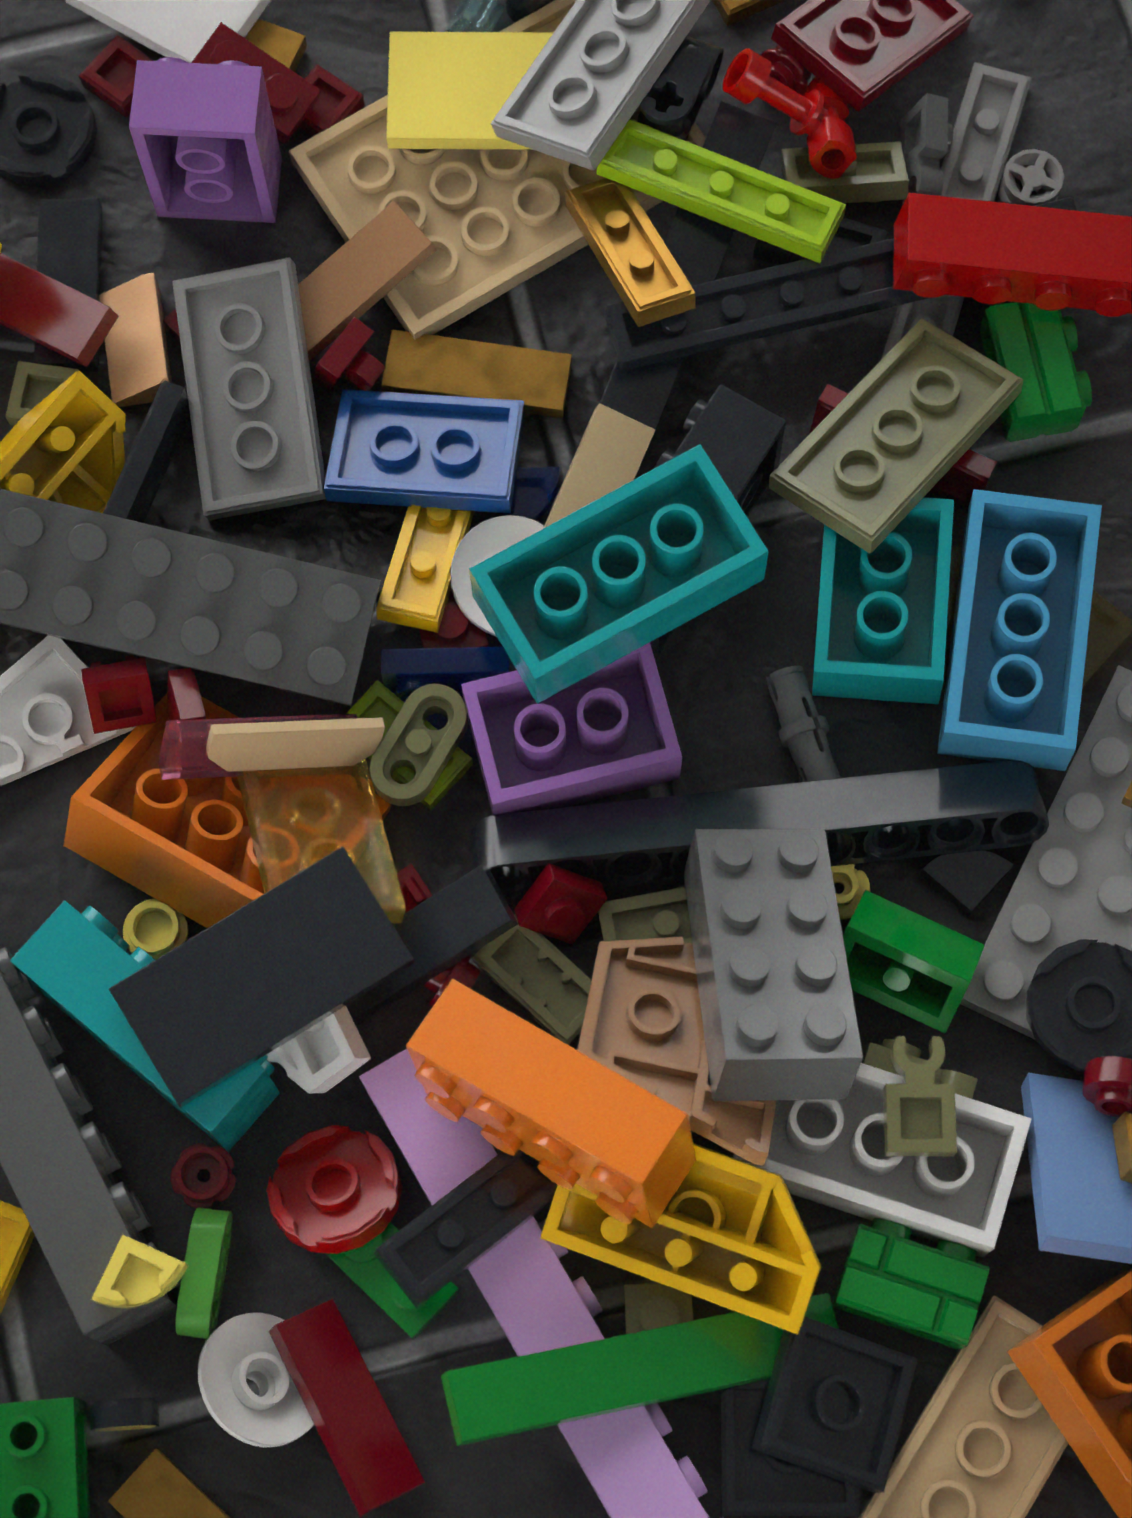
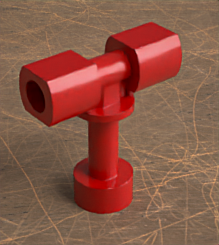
M750 48L742 50L734 58L724 76L723 91L744 104H749L758 97L791 117L790 131L797 136L805 133L808 134L806 140L809 160L813 169L824 177L839 179L857 158L852 129L844 122L850 114L848 103L816 76L807 86L805 93L801 95L770 76L771 62Z

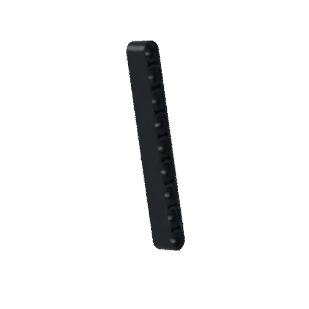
M1009 760L497 814L478 821L471 829L470 839L473 870L480 865L488 868L506 901L523 898L548 863L600 881L604 890L684 882L683 873L695 829H825L831 866L1019 847L1040 839L1048 830L1049 820L1035 769L1026 762Z

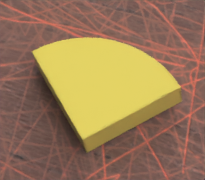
M122 1234L91 1300L105 1306L117 1308H131L148 1304L170 1291L185 1274L189 1265Z

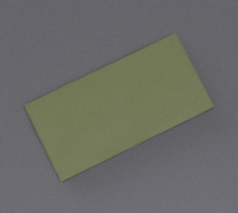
M921 318L770 474L769 489L871 554L1019 396L1022 390L1023 379Z

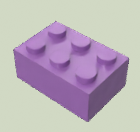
M165 57L157 61L137 60L129 129L157 217L276 223L282 157L262 67L250 66L244 62L234 60L224 61L220 64L188 63L185 60L174 57Z
M650 642L538 704L517 670L461 684L467 719L492 815L564 808L680 779L682 754Z

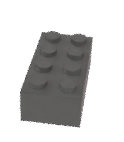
M695 829L683 874L713 1101L847 1099L863 1060L825 829Z

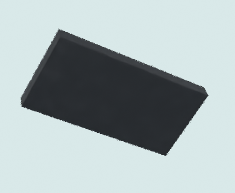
M342 846L110 987L109 991L175 1101L180 1107H183L408 968L415 961Z

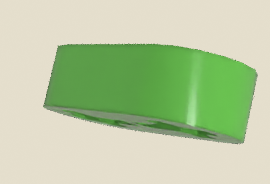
M198 1207L194 1212L184 1262L189 1266L181 1279L175 1322L177 1335L208 1339L216 1329L232 1236L233 1215L231 1211Z

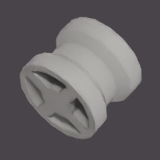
M1023 150L1013 155L1004 170L997 196L998 202L1035 206L1056 201L1064 181L1062 166L1054 156L1042 150ZM1032 191L1037 193L1036 195H1031Z

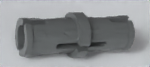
M789 666L771 673L770 677L765 678V682L772 701H774L782 727L778 735L782 746L789 747L800 782L842 778L834 762L826 734L830 731L826 717L818 714L803 666Z

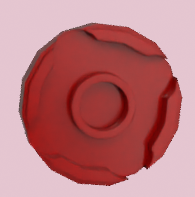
M331 1125L308 1132L286 1147L277 1160L279 1167L274 1172L273 1180L271 1176L269 1178L267 1195L271 1214L277 1226L290 1242L310 1252L338 1254L364 1246L385 1230L398 1211L402 1183L393 1153L378 1136L368 1131H365L366 1135L361 1132L351 1131L349 1126Z

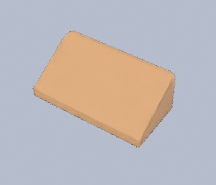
M148 273L99 295L100 302L109 306L119 316L105 338L112 401L118 407L151 403L160 384H163L164 381L172 383L160 288L155 273Z

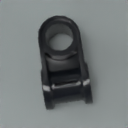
M686 36L640 103V113L637 122L686 141L704 100H707L714 87L723 60L724 49Z

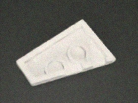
M48 635L0 676V786L132 731L135 728L129 727L94 734L81 669L88 667L61 638Z

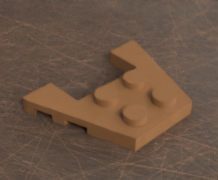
M683 937L600 942L577 1050L687 1113L691 1131L753 1164L764 1166L769 1154L777 1100L713 1101L711 1086L707 1084L709 1067L693 944L684 943Z

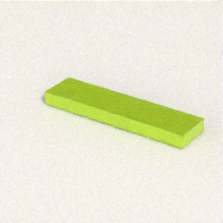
M629 119L597 166V175L817 263H821L844 218L846 204L632 119Z

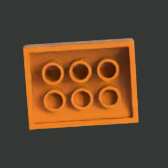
M166 694L155 706L157 722L136 726L71 796L63 846L206 928L211 927L342 846L356 866L389 813L390 803L329 767L227 772L208 758L206 746L210 726L212 724L248 722L202 696L201 699L206 714L205 752L202 753L200 758L180 760L167 713Z

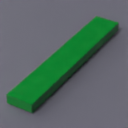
M829 1293L812 1296L805 1317L839 1329ZM733 1312L446 1371L441 1376L456 1444L460 1446L770 1379L784 1329L742 1313Z

